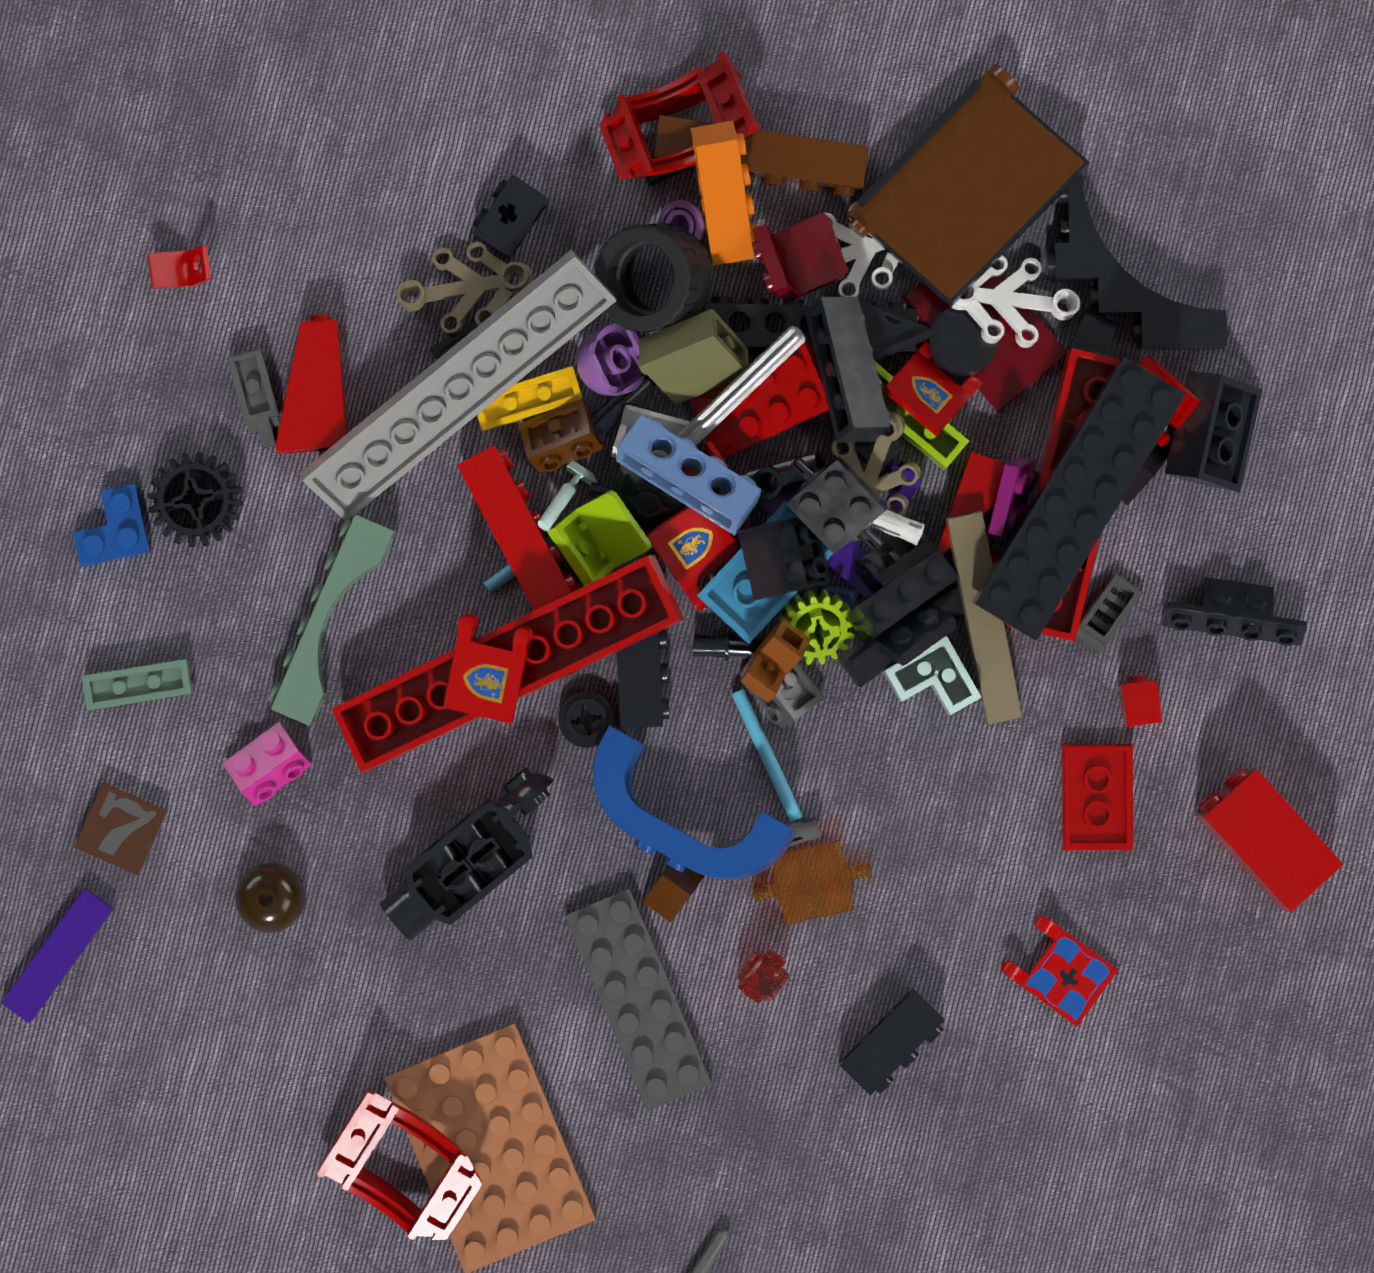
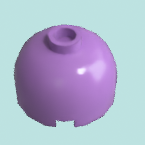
M617 324L604 326L590 332L581 342L576 355L580 378L587 387L601 395L618 396L634 391L640 386L645 375L641 376L642 372L637 364V356L639 355L638 336L634 331L624 330Z

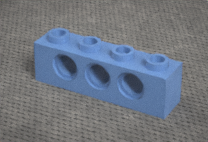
M641 414L618 446L616 456L618 463L734 536L758 503L762 489L758 488L751 478L734 473L727 468V465L721 459L715 456H707L699 451L692 441L672 434L662 422L656 419H648ZM663 450L668 456L663 458L657 457L652 451ZM690 468L695 470L698 475L687 476L682 470ZM715 487H721L728 492V494L718 495L714 493L712 489Z

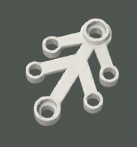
M857 202L853 203L850 206L849 211L857 204ZM824 213L832 222L837 239L851 245L841 249L846 263L856 259L847 279L839 284L838 294L840 297H858L859 285L874 254L885 249L873 238L867 236L861 238L852 229L837 223L832 214ZM889 252L885 257L882 267L877 268L872 274V285L878 290H886L891 286L892 274L899 262ZM885 273L889 277V281L883 285L878 284L875 280L877 274ZM851 284L855 287L856 291L852 296H846L842 292V288L845 285Z
M1002 255L997 260L1001 265V269L996 270L991 266L965 293V298H960L952 306L956 310H966L982 328L981 336L983 340L994 344L1004 335V326L998 320H993L980 303L992 304L1016 332L1015 340L1017 344L1023 348H1029L1038 340V330L1035 326L1028 324L1015 308L1051 312L1059 320H1068L1079 310L1080 299L1074 291L1069 289L1059 290L1053 297L1014 292L1026 281L1032 282L1040 275L1042 266L1035 258L1025 259L1019 266V269L995 289L979 288L990 277H999L1005 272L1008 262ZM1025 266H1032L1035 269V274L1027 273ZM1057 303H1064L1068 311H1061ZM994 327L998 332V336H991L987 328ZM1023 331L1031 334V341H1027L1022 337Z

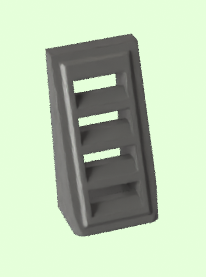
M1115 572L1080 620L1076 637L1097 652H1102L1144 592ZM1114 587L1130 599L1128 603L1110 592L1111 589ZM1104 599L1120 609V614L1103 604ZM1096 611L1113 622V624L1109 626L1095 616L1094 613ZM1087 623L1091 624V625H1092L1093 627H1095L1097 630H1099L1100 632H1102V633L1104 634V636H1102L1100 633H1098V632L1095 631L1093 628H1091L1090 626H1088Z

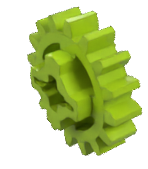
M811 589L808 590V598L803 599L798 594L795 596L797 602L795 606L786 604L784 607L788 616H779L778 620L780 622L784 618L811 639L810 645H808L803 655L806 664L810 665L814 658H818L820 664L823 665L826 660L825 656L830 655L836 660L838 659L836 650L840 648L847 651L849 647L845 639H853L855 635L852 628H850L853 626L846 618L851 613L849 605L847 603L842 604L838 594H835L830 599L827 590L823 589L820 596H815ZM818 619V628H816L817 635H815V626H817L816 620Z

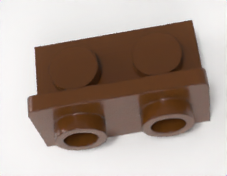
M583 398L519 424L526 457L540 473L555 471L562 465L577 459L587 458L592 453L603 449L602 441L594 432L589 406Z

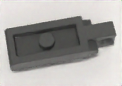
M256 348L228 356L229 369L245 425L248 426L249 433L258 431L260 442L264 449L276 446L277 440L273 427L280 425V413L262 349Z

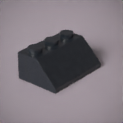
M1188 371L1184 386L1201 401L1183 425L1174 430L1165 474L1185 481L1240 493L1263 390L1221 374Z

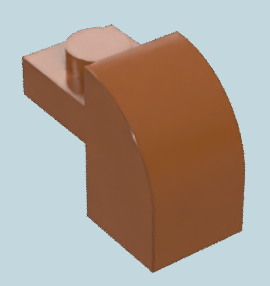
M783 618L766 636L742 670L744 675L741 682L752 693L759 695L769 703L777 694L785 676L802 659L811 639Z

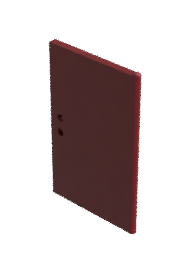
M993 264L992 267L998 270V268ZM1003 274L999 277H990L979 288L995 289L1006 278ZM923 283L903 296L912 309H917V315L929 328L941 312L950 308ZM980 303L993 320H998L1003 324L1005 330L1004 335L998 341L996 354L985 369L976 373L984 380L978 389L994 409L1000 412L1003 406L1061 360L1067 352L1031 309L1015 308L1028 324L1037 328L1039 333L1038 340L1033 346L1023 348L1015 340L1016 332L992 304ZM1022 332V337L1025 340H1032L1029 332Z

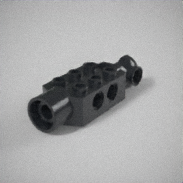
M528 768L523 769L503 786L507 794L501 799L494 801L487 798L406 865V881L379 904L391 922L409 941L413 940L436 920L448 925L454 923L533 858L531 839L513 816L519 811L525 816L546 800L550 795L546 788L554 781L552 777L543 773H531Z

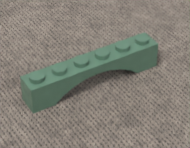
M356 514L352 521L346 519L339 538L344 540L338 553L334 551L331 553L325 567V571L329 572L325 585L318 584L311 599V603L315 605L310 618L305 616L299 626L297 636L302 637L296 650L290 649L284 661L283 668L287 669V673L282 683L276 681L269 696V700L274 702L271 710L308 726L314 725L327 695L322 677L321 651L328 620L338 601L348 589L368 572L383 565L395 538V531Z

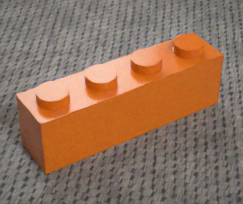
M733 120L690 128L702 211L705 217L707 246L712 265L716 266L754 259L752 242L756 241L752 229L756 225L755 223H749L748 215H753L755 212L751 193L745 194L744 185H750L751 182L747 163L741 164L740 155L746 154L743 133L736 134Z

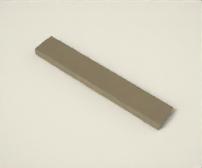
M979 510L945 518L955 570L959 576L957 580L979 692L982 697L981 702L985 722L987 725L1021 718L1022 714L1004 622L972 602L993 567L982 511Z

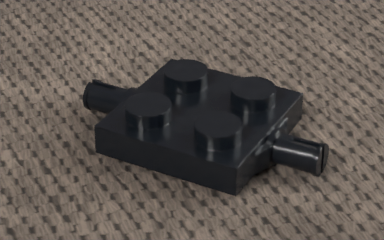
M839 455L828 465L815 471L801 456L797 457L790 464L789 467L804 481L801 487L787 499L785 504L833 554L837 553L848 542L860 538L872 553L882 546L884 542L870 529L873 521L886 511L887 505Z
M621 465L618 479L612 487L592 481L588 495L598 497L610 490L616 492L645 535L687 506Z

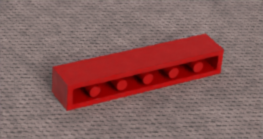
M495 445L457 464L533 610L578 590L572 575L564 576L558 566L564 560L555 543L547 545L542 535V532L546 530L538 526V521L541 518L538 511L530 513L525 501L530 499L521 480L513 481L508 470L514 466L505 449L498 451Z

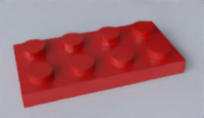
M810 341L804 342L705 437L707 443L712 441L723 459L829 411L815 353ZM729 384L690 399L689 403L695 417Z

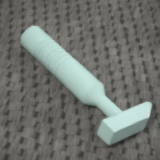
M575 461L568 464L566 470L574 476L569 483L561 487L539 519L538 526L541 529L550 530L574 495L575 486L580 479L590 486L592 481L597 483L591 471Z

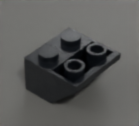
M798 517L768 522L738 531L754 601L831 583L821 540Z

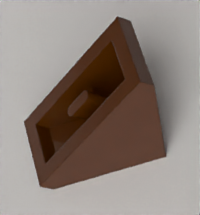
M668 865L642 902L671 923L704 878V875L685 868L682 873Z

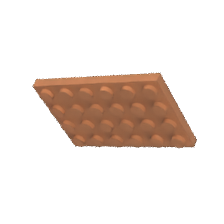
M516 1023L384 1077L394 1103L416 1114L455 1143L467 1154L482 1179V1186L449 1236L464 1273H470L596 1220ZM407 1132L432 1193L450 1163L431 1147Z

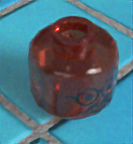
M771 949L767 953L758 950L753 951L737 971V979L740 982L737 987L757 1003H761L762 1000L772 1001L789 980V974L783 967L787 961Z

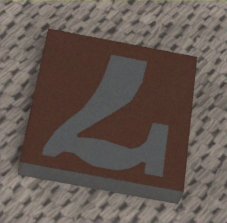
M102 783L74 848L139 876L168 810L107 783Z

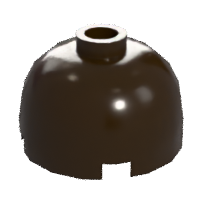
M276 862L262 863L249 869L239 880L235 891V905L241 919L252 929L264 933L280 932L292 926L302 915L306 903V893L299 875L289 866Z

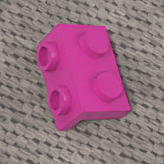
M280 722L273 725L222 763L240 792L254 806L269 800L276 791L290 781L299 778L303 771L311 766L309 760L299 750L286 728Z

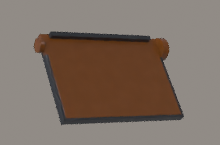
M994 64L979 80L976 79L857 200V204L848 212V217L852 219L848 225L858 236L864 238L869 234L950 308L1090 165V162L1014 96L1019 90L1018 83L1004 68L997 64Z

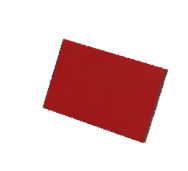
M1061 744L1062 850H1133V744Z

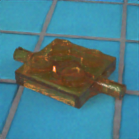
M836 840L786 851L772 865L774 870L773 884L752 887L755 902L776 897L782 908L785 925L853 911L852 881L872 877L869 862L849 867L843 858L840 841Z

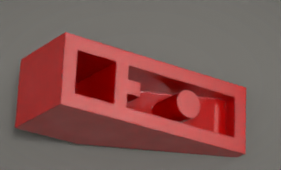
M971 452L968 455L947 518L979 510L984 515L996 503L1006 463ZM946 521L936 549L941 554H944L951 547Z

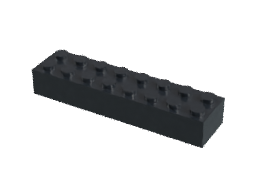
M1119 357L972 602L1037 641L1186 393L1128 358Z

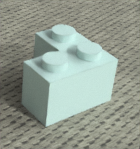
M947 636L905 666L896 663L883 671L900 702L932 686L947 715H952L982 698Z

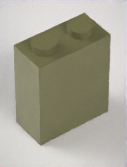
M710 309L639 339L637 364L644 375H648L656 383L658 390L662 394H666L677 405L733 382L749 366L748 348L713 309Z

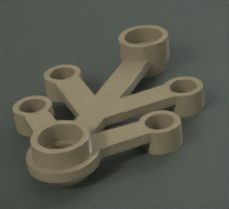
M473 242L466 251L470 262L476 266L484 264L497 274L482 277L454 258L449 249L439 248L432 255L435 267L442 272L449 271L462 281L423 288L418 281L407 280L400 284L396 295L401 306L408 311H417L426 302L463 296L451 313L444 315L440 321L444 334L448 337H456L463 330V320L485 292L498 290L489 304L476 312L475 322L478 326L481 324L480 320L484 315L495 313L512 296L517 295L534 281L531 269L522 262L506 264L490 253L485 244ZM475 250H484V253L481 257H472V254ZM441 256H449V260L447 263H438V259ZM515 276L522 277V281L518 285L511 284V280ZM410 295H419V298L416 302H408V297ZM457 321V326L454 329H446L448 322Z
M889 411V422L894 427V433L888 434L884 432L877 438L865 472L855 452V442H846L849 445L848 452H842L838 447L839 442L836 440L832 444L834 455H839L876 494L901 484L913 485L921 475V470L916 463L906 462L899 470L878 478L891 442L897 440L905 430L904 418L895 411ZM904 469H912L915 473V478H906L903 473ZM902 494L892 495L885 503L887 510L899 515H903L909 506L907 498ZM893 500L900 501L903 509L900 511L894 510L891 502Z

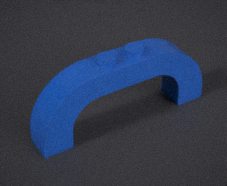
M609 725L595 755L593 768L595 792L602 809L610 820L621 830L637 839L634 846L650 855H653L654 851L657 850L667 856L664 863L682 873L685 868H688L701 875L720 880H739L757 875L772 866L786 852L798 831L764 812L760 813L750 833L741 842L728 848H712L643 809L634 797L631 777L633 769L646 746Z

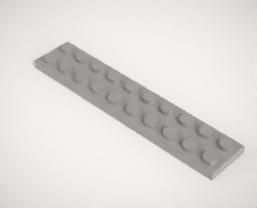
M571 249L299 473L301 480L344 521L352 518L617 301L615 296Z

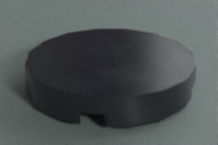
M948 308L941 312L930 326L931 329H935L937 336L926 340L928 352L938 367L952 372V375L960 377L975 375L985 369L996 354L998 342L994 344L985 342L981 336L982 328L966 310ZM994 327L987 328L991 336H997Z

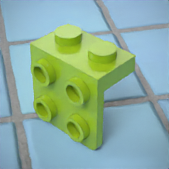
M612 490L570 511L547 531L584 586L605 577L615 567L647 552L651 548V543L617 493Z

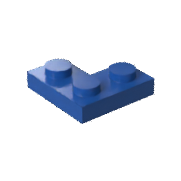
M133 483L100 490L107 525L73 532L80 567L151 553L137 484Z

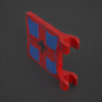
M1040 915L1035 920L1034 926L1053 939L1029 973H1026L1010 960L1003 964L1001 972L1078 1027L1118 972V969L1050 919Z

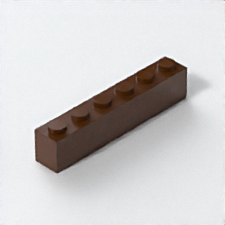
M660 115L653 159L675 154L692 147L690 128L716 123ZM756 130L744 138L746 154L740 155L741 164L747 163L750 177L764 178V184L784 187L785 182L799 184V189L811 192H819L820 187L834 189L833 194L844 197H854L855 192L861 193L863 190L869 146ZM696 164L689 166L690 168H695L694 173L697 174Z

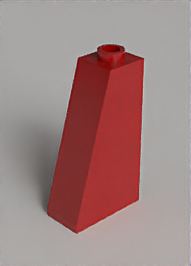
M330 314L309 316V322H301L276 441V452L278 454L327 451L349 433L340 326L336 319L330 320Z

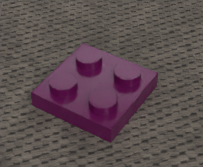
M1022 456L1005 464L988 533L1002 537L1017 528L1030 506L1026 504L1028 492L1033 491L1038 477V471L1034 470L1036 460Z

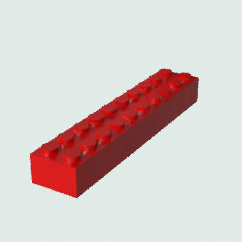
M649 555L472 641L512 650L516 629L528 627L533 630L522 677L519 700L685 619L655 555ZM455 649L331 709L361 773L371 771L481 718L480 716L443 708Z

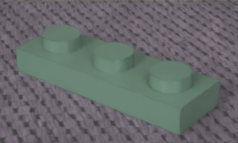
M188 659L81 676L87 711L193 694Z

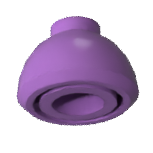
M685 200L673 201L663 208L659 216L658 224L669 223L677 227L681 226L699 240L702 239L705 233L706 225L703 212L692 202Z

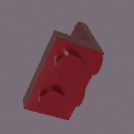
M824 213L813 216L775 234L765 223L752 229L756 241L752 242L754 253L759 262L764 261L768 271L763 274L765 283L770 293L776 292L785 303L847 277L849 273L831 221Z

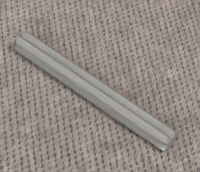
M790 326L676 436L687 438L695 445L701 442L805 342L806 337L798 327Z

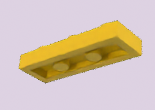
M573 366L514 384L477 415L482 432L546 413L581 399L582 394Z

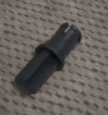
M726 633V636L694 634L693 657L725 658V661H729V658L750 659L763 640L754 638L747 644L742 638L730 637V633Z

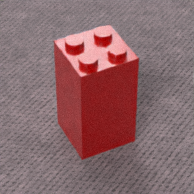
M1238 768L1223 781L1226 787L1220 793L1217 792L1215 794L1211 792L1197 805L1201 810L1195 817L1277 907L1291 913L1344 864L1257 769L1243 768L1240 770Z

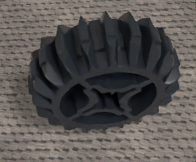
M197 452L194 463H192L189 454L183 453V465L180 466L174 458L169 459V464L173 470L170 473L163 467L158 469V472L165 477L163 482L157 479L151 480V484L160 488L159 493H148L147 497L149 499L158 500V505H153L148 510L150 513L161 512V516L156 518L153 523L157 527L165 523L168 524L162 533L165 537H169L174 531H177L174 539L175 543L181 544L187 535L189 547L196 546L197 537H200L202 545L206 547L210 545L209 534H212L214 539L219 542L223 540V537L218 529L222 527L227 532L231 533L233 531V527L226 522L229 517L237 521L240 520L241 516L231 511L233 506H244L242 500L233 499V495L242 493L243 488L241 486H230L231 483L238 479V476L235 473L224 476L229 468L227 463L223 462L215 469L217 463L216 456L211 455L206 464H204L203 453ZM195 471L210 473L217 479L221 488L203 490L199 480L196 479ZM184 475L185 488L183 493L168 501L172 485L178 478ZM194 489L197 494L207 496L204 498L203 503L199 502L201 506L198 508V511L195 506L183 503L188 501V497H192L190 494L194 492ZM224 499L220 514L212 523L207 525L208 507L212 503ZM188 510L196 523L197 529L181 526L173 518L170 511Z

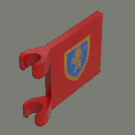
M926 341L882 391L937 437L982 385L984 380L977 374L971 375L960 387L929 360L931 356L928 352Z
M688 506L646 535L657 554L698 611L707 605L697 597L701 590L696 583L729 559L731 560L740 550V547L728 531Z
M465 614L459 619L457 641L443 708L512 724L533 630L528 627L516 629L512 650L472 641L477 628L478 617L472 614Z

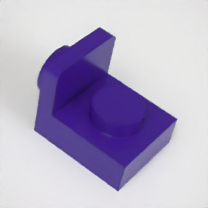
M900 461L898 465L891 462L887 471L891 473L899 470L905 462ZM904 469L903 473L906 478H915V473L912 469ZM919 478L915 484L910 486L903 484V486L893 487L887 500L894 494H902L909 503L922 479ZM893 500L891 502L894 510L900 511L903 509L900 501Z

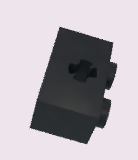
M512 175L509 181L503 179L492 195L496 200L489 210L483 208L472 224L476 227L473 232L474 236L508 260H511L549 204L546 196L515 175ZM509 208L515 209L514 214L517 219L513 223L508 220V224L503 223L501 211L506 209L509 212Z

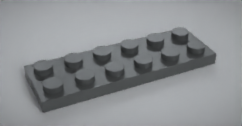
M625 889L566 914L567 923L646 1111L712 1084L631 889Z

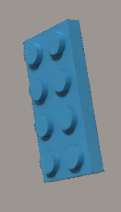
M785 501L765 523L796 518L797 516L785 504ZM821 541L825 560L827 561L833 553ZM741 548L697 597L749 644L798 591L754 601Z

